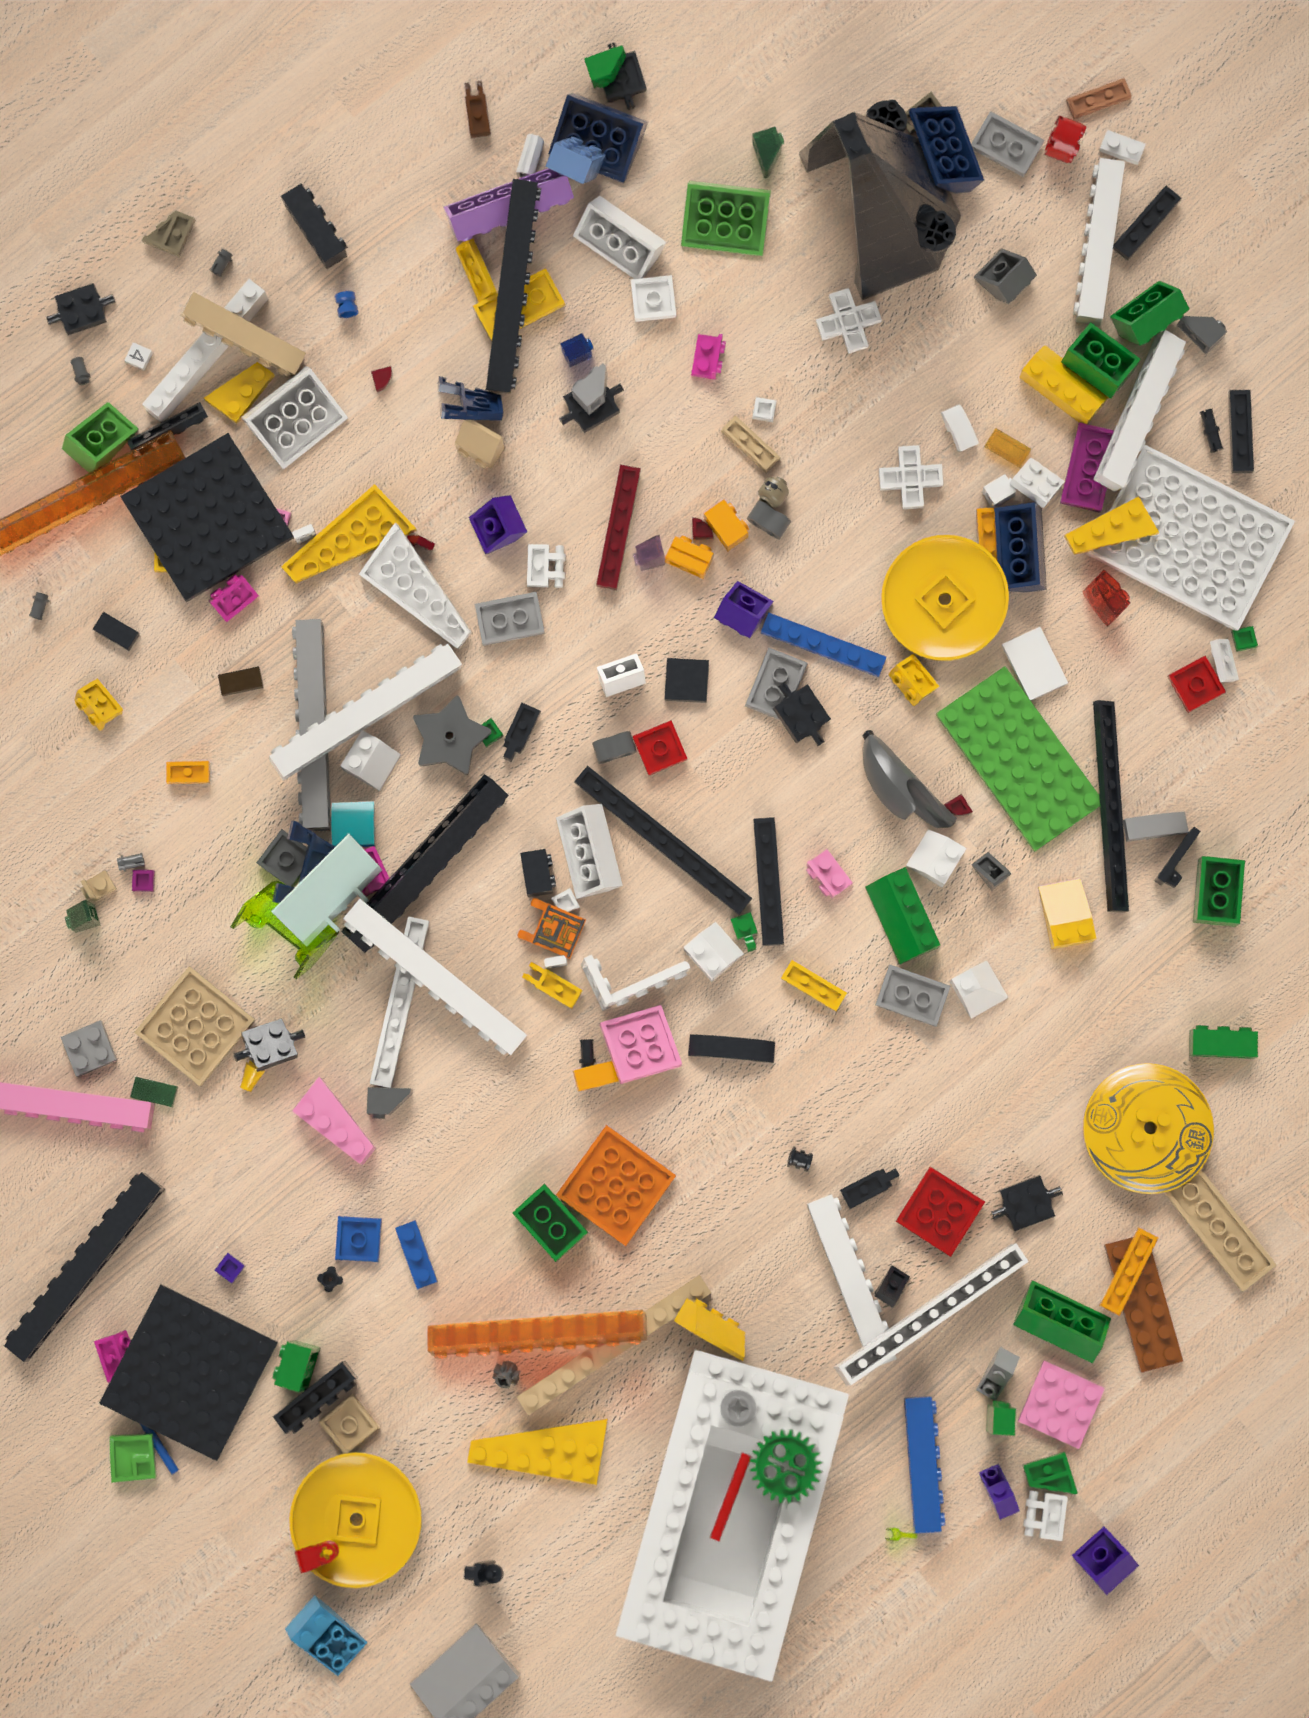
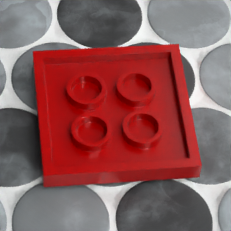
M930 1166L895 1222L951 1257L985 1204V1201Z

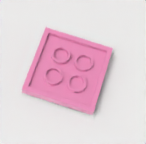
M661 1005L600 1023V1028L620 1084L682 1066Z
M1043 1360L1018 1422L1079 1449L1105 1388Z

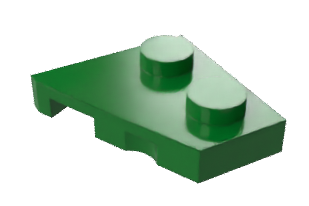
M1065 1452L1022 1464L1030 1487L1078 1494Z

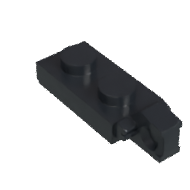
M521 703L504 739L503 747L507 748L503 756L505 760L512 762L516 752L521 754L522 750H524L541 714V710Z
M896 1168L887 1173L884 1169L877 1170L842 1188L840 1192L849 1209H852L888 1190L892 1186L890 1181L900 1175Z

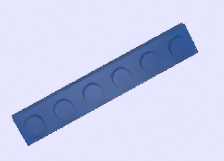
M769 612L761 630V634L878 678L887 656Z

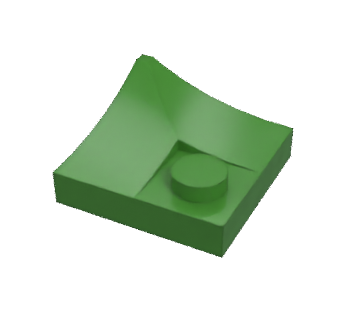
M153 1433L110 1435L112 1483L154 1479L157 1477Z

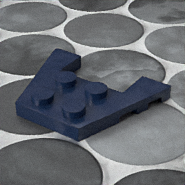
M439 376L437 383L438 392L460 395L461 406L441 403V419L502 421L503 405L501 395L477 387L475 391L464 388V383L456 381L454 385L446 382L447 378Z
M291 821L287 840L308 845L299 880L300 883L335 846L323 840L311 830L306 829L297 821ZM276 883L272 902L280 903L295 887Z

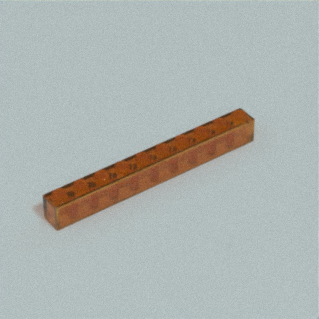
M172 431L1 518L0 556L12 552L22 544L30 543L34 538L49 533L53 528L68 523L72 518L83 515L98 505L105 504L109 499L124 494L128 489L139 486L149 478L156 476L186 458Z
M643 1310L427 1325V1349L437 1359L447 1358V1355L456 1354V1357H467L469 1353L486 1356L490 1355V1352L498 1351L499 1354H510L512 1350L528 1353L533 1352V1349L541 1348L543 1351L555 1350V1347L575 1349L578 1345H585L586 1348L598 1347V1344L618 1346L620 1342H628L630 1345L641 1344V1341H647V1316Z

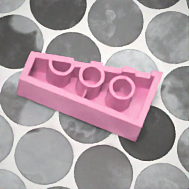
M318 1077L293 1109V1112L355 1161L363 1165L376 1147L325 1081Z

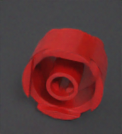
M1059 115L1055 121L1057 126L1054 127L1048 138L1044 155L1071 164L1074 156H1077L1080 148L1078 143L1080 138H1083L1087 126Z

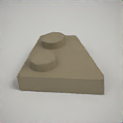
M175 210L168 216L166 221L156 226V230L148 236L145 235L142 238V242L180 257L196 220L194 217Z

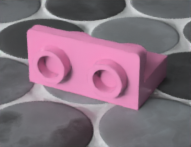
M828 849L814 859L809 860L806 864L808 867L806 869L807 873L813 880L816 878L821 884L819 889L826 897L829 895L831 899L853 883Z

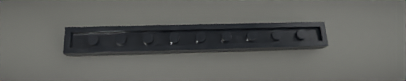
M1097 700L1093 701L1107 912H1129L1115 702Z
M588 765L574 781L577 786L602 804V806L737 915H740L751 902L752 897Z

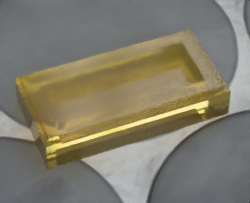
M995 428L984 446L1021 468L1031 451V448Z

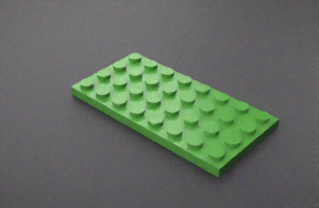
M1006 666L936 713L937 718L1034 852L1100 807L1099 794Z

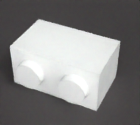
M637 653L597 667L599 682L606 697L646 684L644 669Z

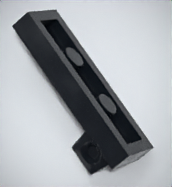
M1196 827L1190 829L1154 881L1159 885L1165 883L1173 888L1178 885L1182 876L1175 870V867L1201 832Z

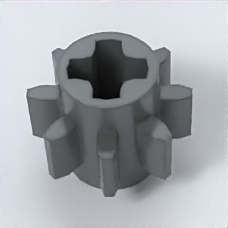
M503 1361L502 1366L498 1363L496 1364L492 1377L495 1379L496 1384L501 1388H509L511 1384L516 1386L520 1374L517 1365L511 1361Z

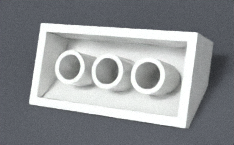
M601 196L589 202L573 237L634 279L644 278L659 258L666 244V241Z
M602 804L584 805L556 817L576 899L608 892L623 886Z

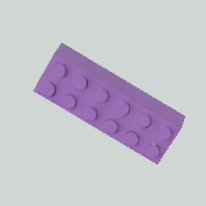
M547 168L520 178V180L538 182L537 188H541L540 201H535V209H538L540 213L548 211L551 206L557 204L565 205L570 202V199L574 198L568 177ZM512 182L444 206L448 222L457 241H467L478 233L486 234L491 232L494 227L507 226Z

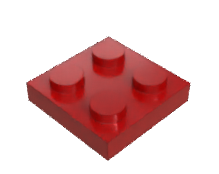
M1206 655L1167 676L1188 713L1226 693Z
M672 720L632 736L648 776L688 760Z

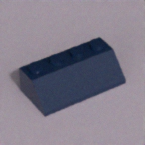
M1036 502L994 508L997 561L1005 574L1008 590L1011 592L1047 590L1042 508Z

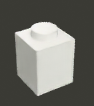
M1005 474L983 487L982 494L991 508L998 507L1015 496L1016 488L1010 485L1012 479H1008Z

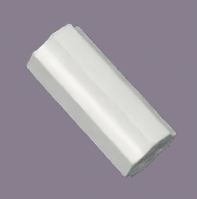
M527 134L516 170L517 176L520 178L535 173L544 145L542 137Z

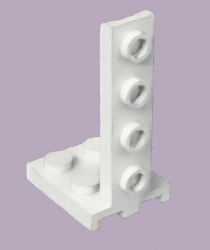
M589 955L581 963L602 1011L614 1004H617L618 1007L628 1003V998L634 995L637 998L649 993L648 989L654 986L656 989H659L668 984L667 980L672 978L679 980L687 976L686 972L690 969L688 962L683 961L610 994L611 986L607 978L603 979L600 973L602 967L599 960Z

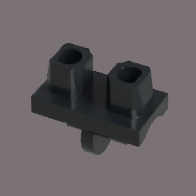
M496 1560L477 1562L473 1566H465L464 1580L474 1581L473 1586L499 1583L504 1575L502 1567L496 1564Z

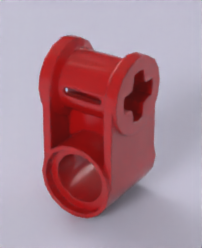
M329 1540L294 1551L300 1572L305 1573L336 1559L339 1554L337 1543ZM327 1548V1550H332V1554L324 1555L323 1551Z

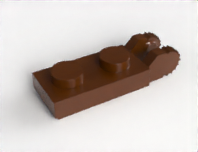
M482 80L477 81L479 95L471 96V85L469 82L464 83L470 137L491 136Z

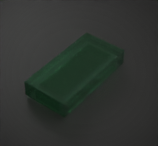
M135 1076L130 1098L173 1107L178 1086Z

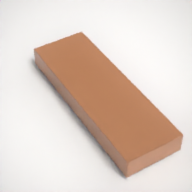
M1125 78L1067 98L1066 102L1073 119H1077L1131 99L1132 95Z

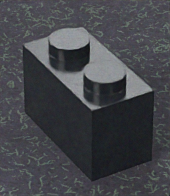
M546 849L520 853L527 896L534 897L552 894L553 887H556L554 874L550 875L549 867L553 866L551 854H547Z

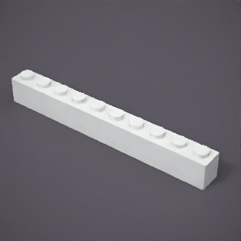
M449 644L436 646L431 650L432 654L426 658L424 655L417 658L413 662V666L401 668L396 672L397 676L391 680L389 678L382 680L378 684V688L373 691L371 689L366 690L356 702L351 700L342 706L343 710L336 713L334 711L325 717L326 721L321 724L317 722L306 729L308 732L302 736L297 734L289 739L290 743L282 747L279 745L271 751L269 760L282 780H286L362 730H365L460 670L462 664Z
M361 899L356 902L343 918L346 921L344 925L353 933L356 930L363 935L361 939L370 947L372 944H375L379 948L378 953L386 960L391 957L397 962L394 966L403 974L408 971L413 975L411 980L419 987H422L424 984L429 988L428 994L437 1001L441 998L447 1004L444 1006L452 1014L458 1012L462 1015L461 1021L470 1028L473 1025L480 1030L478 1035L487 1042L490 1039L497 1044L494 1048L503 1055L506 1053L512 1055L527 1036Z
M1016 1243L1007 1246L834 1367L846 1386L854 1384L1029 1261Z

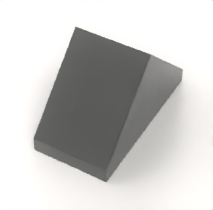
M989 852L971 864L991 891L1011 875V872Z

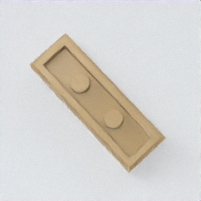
M736 415L721 429V433L765 473L781 459L774 450Z

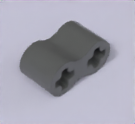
M762 501L756 503L747 517L751 524L780 540L791 523L788 517L777 512Z
M630 731L621 732L592 743L599 764L637 752Z

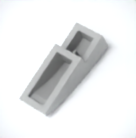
M1185 812L1146 815L1123 820L1126 842L1143 839L1149 840L1189 832Z

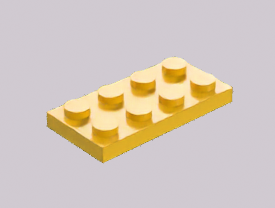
M546 268L531 275L529 285L524 287V293H528L526 306H522L521 314H525L523 327L565 306V302ZM498 293L473 305V309L491 342Z

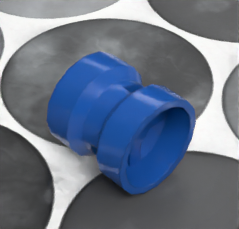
M343 291L335 295V301L339 306L337 312L340 318H350L358 315V307L355 305V292Z

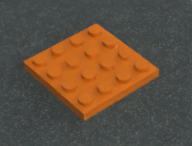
M606 1125L556 1196L624 1246H627L676 1175Z

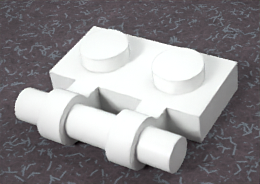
M528 544L527 587L548 588L549 579L555 580V588H563V580H565L563 566L566 561L564 546L557 545L555 553H549V545ZM549 561H555V571H549Z
M1030 1490L1029 1499H1026V1506L1028 1508L1026 1519L1023 1522V1526H1025L1024 1535L1033 1536L1034 1528L1040 1529V1538L1062 1541L1068 1496L1045 1493L1043 1502L1037 1501V1491ZM1036 1508L1043 1509L1041 1521H1035Z

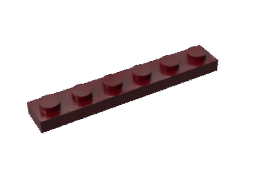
M620 464L596 587L617 590L641 468Z

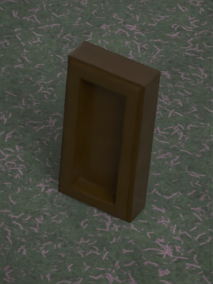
M259 666L218 675L222 696L264 688Z

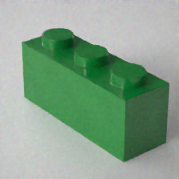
M1196 1025L1195 1029L1189 1031V1056L1239 1059L1258 1058V1032L1252 1031L1251 1027H1239V1031L1230 1030L1228 1026H1217V1030H1210L1209 1026Z
M993 1401V1405L987 1404L986 1431L993 1435L1015 1436L1016 1408L1011 1407V1403L1006 1401Z

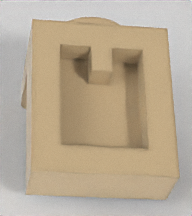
M106 870L87 881L85 879L80 881L83 885L80 888L86 899L90 898L94 902L117 889Z

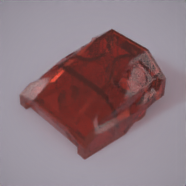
M1104 569L1082 591L1094 612L1107 627L1131 603L1129 601V594L1121 589L1120 583Z

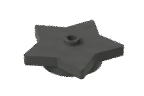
M456 696L439 713L413 716L424 739L418 761L419 766L447 763L468 775L473 749L492 734L489 728L468 718L459 696ZM449 733L454 735L452 739H447L445 736Z

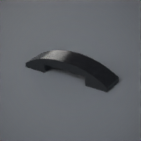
M690 1034L688 1056L774 1063V1041Z

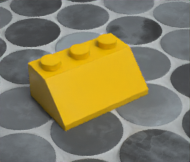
M686 1298L674 1322L743 1361L745 1358V1331L738 1328L740 1323L729 1317L727 1321L722 1319L724 1314L714 1308L711 1311L707 1310L706 1307L708 1305L698 1299L693 1302Z

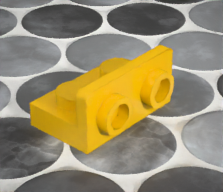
M914 654L898 663L888 673L892 682L897 685L912 706H916L923 698L939 688L937 682Z
M98 678L77 690L74 699L77 708L84 711L88 716L89 722L96 726L99 731L104 729L106 723L122 714V707Z

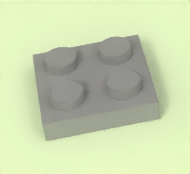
M101 1020L61 1037L76 1077L117 1061Z

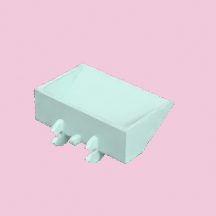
M348 834L271 912L308 946L328 924L336 932L340 930L332 920L342 910L345 911L348 908L347 905L357 895L365 903L369 901L361 891L382 869Z

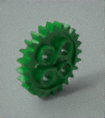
M780 1429V1436H778L775 1431H772V1439L767 1435L764 1436L766 1443L758 1442L757 1445L760 1450L752 1451L757 1456L756 1459H750V1462L755 1464V1467L751 1468L750 1471L757 1474L752 1480H759L760 1483L757 1485V1489L765 1488L763 1496L771 1493V1501L778 1496L779 1503H783L784 1499L787 1498L790 1504L793 1502V1497L799 1502L801 1501V1494L805 1497L809 1496L807 1489L816 1490L812 1484L813 1482L819 1483L821 1481L816 1477V1474L823 1473L822 1470L817 1469V1465H821L823 1461L816 1460V1457L821 1452L814 1453L813 1449L816 1447V1444L808 1445L810 1437L802 1440V1432L794 1436V1430L790 1429L788 1435H786L785 1430ZM779 1444L783 1445L786 1449V1453L782 1458L777 1456L775 1452ZM799 1454L804 1455L806 1458V1464L803 1467L798 1466L796 1463V1457ZM768 1457H773L781 1463L789 1461L788 1465L790 1467L803 1471L805 1475H799L793 1470L784 1471V1466L769 1461ZM770 1465L774 1466L777 1470L775 1478H770L767 1475L766 1471ZM790 1475H794L797 1478V1485L794 1488L787 1484V1478Z

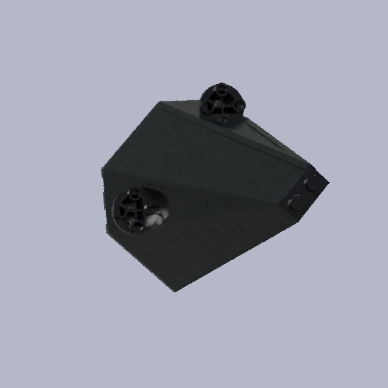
M893 99L875 103L867 110L866 117L852 112L847 114V116L832 121L799 152L806 172L845 157L849 159L858 258L854 282L862 300L938 271L947 249L955 240L956 227L961 219V214L950 191L935 185L919 139L904 133L907 126V116L904 109Z

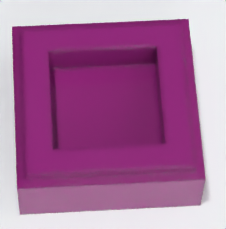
M133 870L132 891L154 892L155 871Z

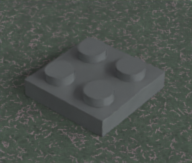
M281 829L256 863L285 885L293 887L301 876L307 847L302 843L287 840L288 833Z

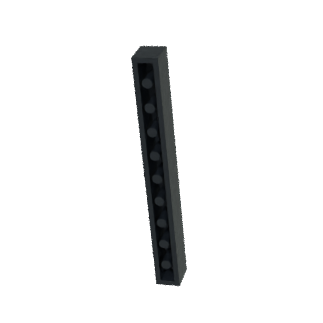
M520 179L512 180L486 382L487 391L510 394L511 389L515 390L517 377H513L514 368L518 369L519 356H516V348H521L522 335H518L519 326H524L525 314H521L522 306H526L528 293H524V287L529 285L530 272L526 271L527 264H532L533 251H529L530 243L535 241L536 230H532L533 222H537L538 209H535V201H540L541 188H537L538 182Z
M484 774L366 904L392 924L404 914L405 909L411 902L417 900L422 890L433 882L434 877L447 867L448 862L462 850L463 845L476 835L477 830L489 821L491 815L505 803V799L509 795L493 779ZM345 926L341 931L364 953L375 945L372 944L370 947L361 939L363 935L357 930L353 933Z
M141 1172L140 1175L138 1173L134 1175L129 1182L131 1186L126 1192L122 1191L116 1198L117 1204L113 1209L109 1208L103 1214L102 1219L104 1220L99 1226L95 1225L88 1234L90 1238L85 1244L82 1242L76 1248L74 1258L71 1261L67 1260L60 1270L63 1272L58 1278L54 1277L49 1282L47 1292L37 1297L33 1303L35 1307L30 1313L26 1312L19 1322L21 1324L17 1330L13 1329L5 1338L7 1342L4 1347L23 1362L30 1361L165 1190L164 1187L146 1173Z

